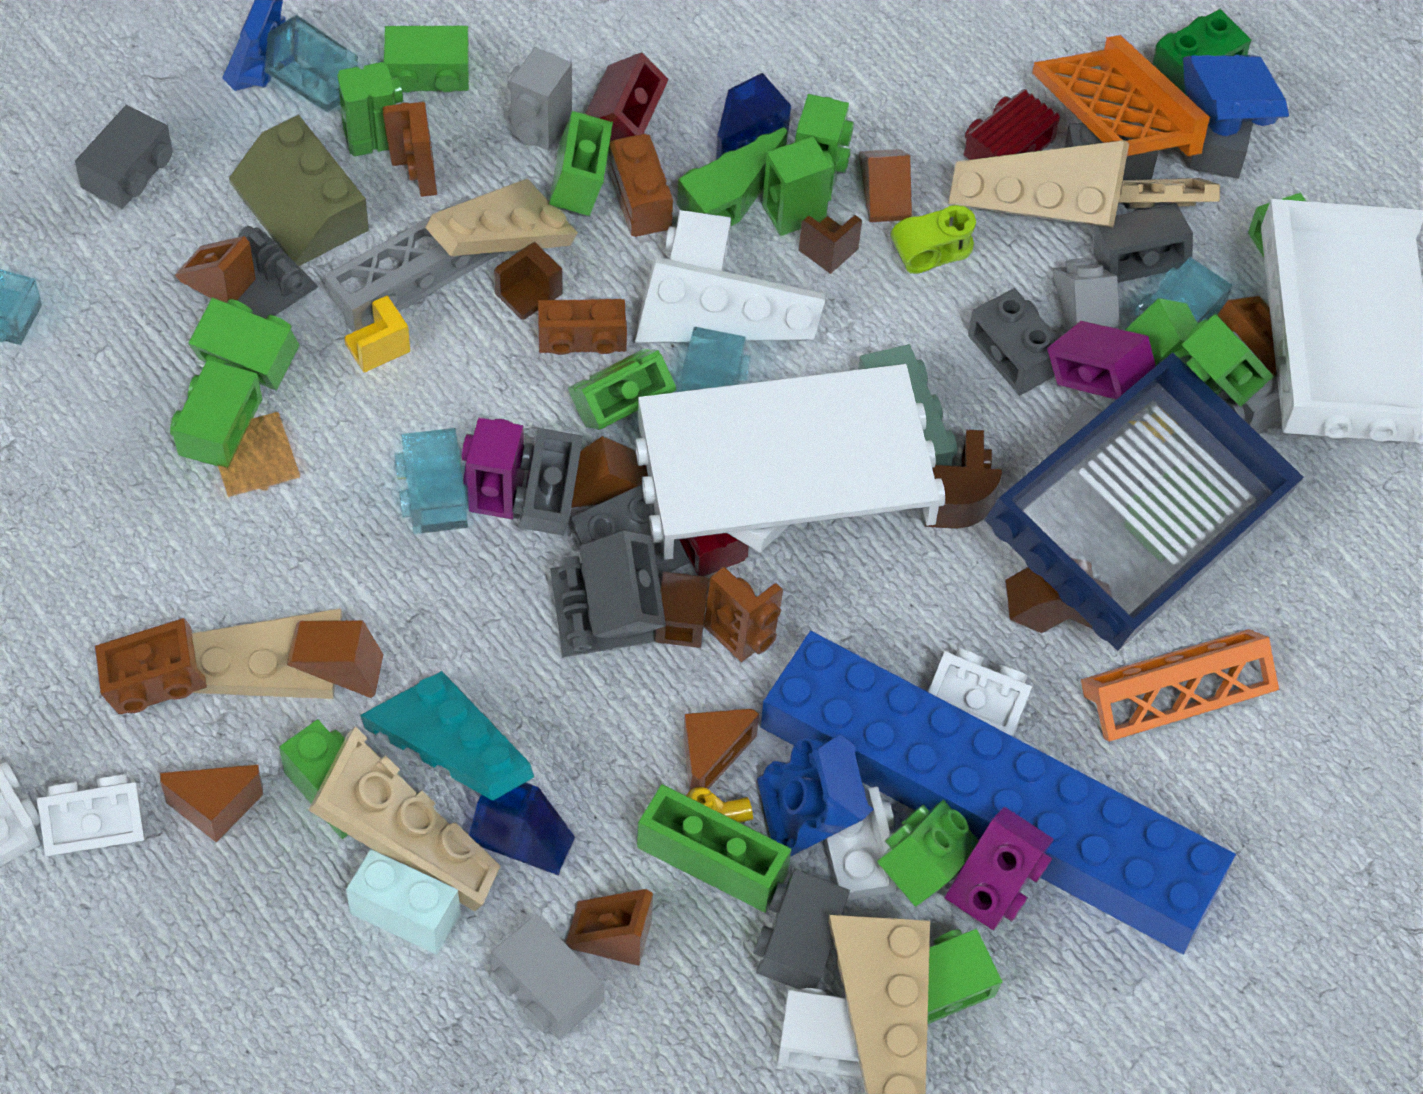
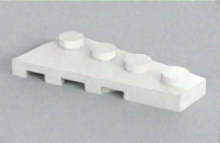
M655 257L636 326L634 341L635 343L814 339L824 307L825 296L824 293Z

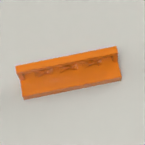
M1250 629L1080 679L1084 697L1097 704L1103 738L1109 742L1279 690L1269 637ZM1259 659L1263 678L1262 682L1245 686L1236 680L1247 662ZM1230 668L1227 674L1221 671ZM1215 673L1223 678L1214 696L1203 699L1194 693L1204 675ZM1187 681L1185 687H1183L1179 683ZM1171 685L1181 691L1172 709L1161 712L1151 706L1161 688ZM1233 685L1239 688V689H1235V690L1230 691V689H1231V687H1232ZM1145 693L1142 700L1136 697L1137 695ZM1127 698L1137 703L1138 707L1129 722L1115 726L1110 703ZM1190 698L1196 700V702L1187 704ZM1147 711L1153 713V715L1144 717Z

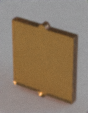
M279 412L251 419L228 467L218 464L228 497L257 489L267 491L271 485L300 478V473Z

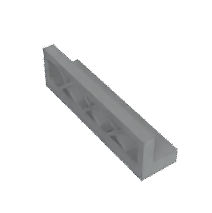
M467 195L444 209L471 200V198ZM430 216L324 275L323 278L326 287L344 306L346 325L354 332L374 323L373 301L388 295L400 312L498 256L499 252L450 256L440 244L430 250L414 248L415 241L424 236L433 237L425 228L431 218ZM388 256L404 258L402 266L394 270L378 268L379 261ZM351 277L367 279L366 286L352 294H349L341 283Z

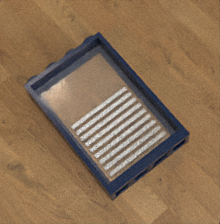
M1171 353L1001 495L984 521L992 527L994 534L1000 540L1007 542L1025 560L1030 570L1044 578L1058 592L1062 601L1069 607L1074 608L1092 626L1094 632L1101 639L1108 641L1119 651L1281 505L1302 481L1304 476L1174 353Z

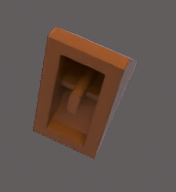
M901 149L859 151V162L869 223L902 221L912 217L910 155Z
M245 236L202 245L179 269L175 276L180 282L211 299L213 297L225 303L229 299L238 300L256 280L250 242Z
M603 436L580 451L571 508L597 505L642 485V477L648 476L646 465L638 466L636 450Z
M363 620L299 621L295 627L287 665L372 698L376 694L384 654Z
M753 709L685 714L683 738L690 790L696 787L709 789L757 737L759 713Z
M259 765L160 773V782L166 804L215 842L263 796V784Z
M648 889L578 901L565 944L572 950L639 966L652 923L653 893Z

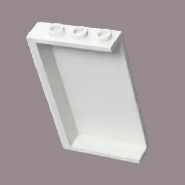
M1271 199L1261 225L1283 433L1328 436L1331 438L1373 439L1381 442L1388 440L1417 442L1423 444V285L1416 244L1417 235L1423 224V210Z
M906 364L638 397V425L641 438L635 439L636 458L638 466L646 465L648 476L642 477L645 504L653 503L655 515L649 516L650 532L653 543L661 542L664 560L673 559L674 539L921 507L926 525H936L939 506L945 505V490L942 479H935L932 470L936 464L934 445L931 440L925 441L923 430L926 429L925 409L923 403H916Z

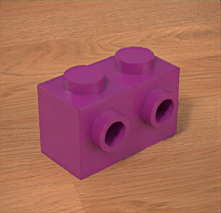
M1086 321L1078 322L1047 348L1057 385L1112 399L1119 398L1156 367L1152 347L1147 335Z
M478 417L474 435L466 434L462 449V461H466L463 484L468 489L469 512L513 520L515 515L513 513L516 489L517 486H522L525 477V470L520 469L524 451L523 425L513 424L505 419L490 420Z
M1004 806L990 822L944 898L993 931L1004 918L1013 922L1028 899L1027 896L1021 893L1029 879L1037 883L1053 859L1045 853L1054 839Z

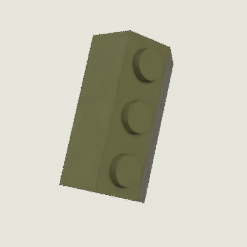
M299 114L262 132L229 177L230 184L275 243L298 266L369 231L366 198Z

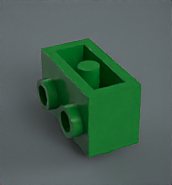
M1218 9L1207 16L1197 17L1189 26L1176 33L1164 35L1155 46L1152 64L1187 96L1185 92L1183 57L1191 55H1247L1252 39L1221 9Z

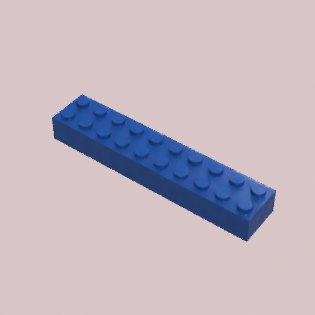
M811 630L763 701L760 728L793 746L802 738L826 742L841 734L859 749L855 752L862 783L870 787H878L879 792L914 811L923 804L930 810L944 799L951 809L958 811L965 818L969 830L978 841L992 819L1005 806L1054 839L1045 853L1053 859L1041 879L1183 955L1222 886L1236 856L1234 852Z

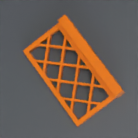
M1121 35L1107 37L1104 50L1034 62L1032 73L1103 143L1122 141L1118 135L1133 138L1132 140H1127L1129 143L1127 156L1178 147L1187 156L1202 154L1210 117ZM1100 66L1101 69L1098 70L1090 67ZM1057 73L1072 76V78L1057 75ZM1079 78H1080V79H1084V80H1088V81H1092V82H1096V83H1100V85L1093 84V83H1089V82H1085V81H1081V80H1079ZM1075 93H1079V94L1091 96V97H1094V98L1091 99V98L1079 96V95H1076ZM1103 99V100H1107V101L1119 103V104H1122V106L1115 105V104H1111V103H1107V102H1103V101H1100V100ZM1129 106L1135 107V108H1137L1138 110L1131 109V108H1129ZM1096 114H1100V115H1104V116H1108V117H1112V118H1116V119L1113 120V119H1109V118L1097 116ZM1124 120L1128 122L1141 123L1144 125V127L1124 123L1122 121Z

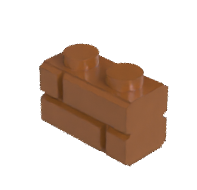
M641 134L610 142L609 174L631 236L638 237L668 230L669 226L672 227L673 215L671 212H673V198L668 185H666V178L650 135Z

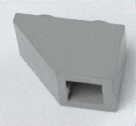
M1088 258L1066 260V267L1053 268L1055 285L1068 327L1072 328L1078 322L1086 321L1112 328H1120L1118 282L1115 274L1103 269V265L1092 264V259Z

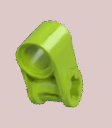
M953 205L922 216L906 218L893 227L890 235L906 270L912 274H919L934 267L968 258L974 247L971 234L975 230L976 218L974 213L965 206ZM953 217L952 226H949L950 218ZM960 240H962V247H961V249H959V241H960Z

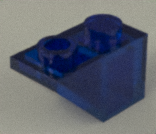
M763 72L728 90L717 134L716 160L728 151H736L754 142L763 134H771L783 127L789 132L791 104Z
M527 782L493 801L481 795L476 805L469 834L482 848L558 876L575 840L574 834L541 789Z

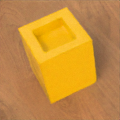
M388 295L372 302L374 323L344 337L346 347L363 373L410 352L408 325Z

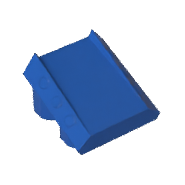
M254 0L240 32L239 41L222 77L234 91L254 86L265 88L270 83L281 55L286 35V17L281 16L283 0Z
M1191 55L1183 57L1185 92L1188 98L1210 117L1208 126L1216 134L1222 136L1236 134L1241 129L1242 122L1251 121L1256 125L1267 126L1274 124L1278 118L1289 117L1286 99L1260 56Z
M841 734L826 742L802 738L793 746L790 761H773L765 768L763 775L757 778L770 837L791 848V856L864 820L874 810L867 803L855 752L859 749Z

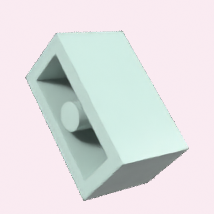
M372 849L368 852L346 889L351 915L436 955L460 916L458 889Z

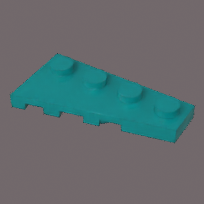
M443 671L422 679L415 686L360 715L364 728L375 735L379 732L385 734L392 745L401 750H405L407 747L420 755L421 761L433 768L437 765L449 770L451 778L492 801L534 778L530 762Z

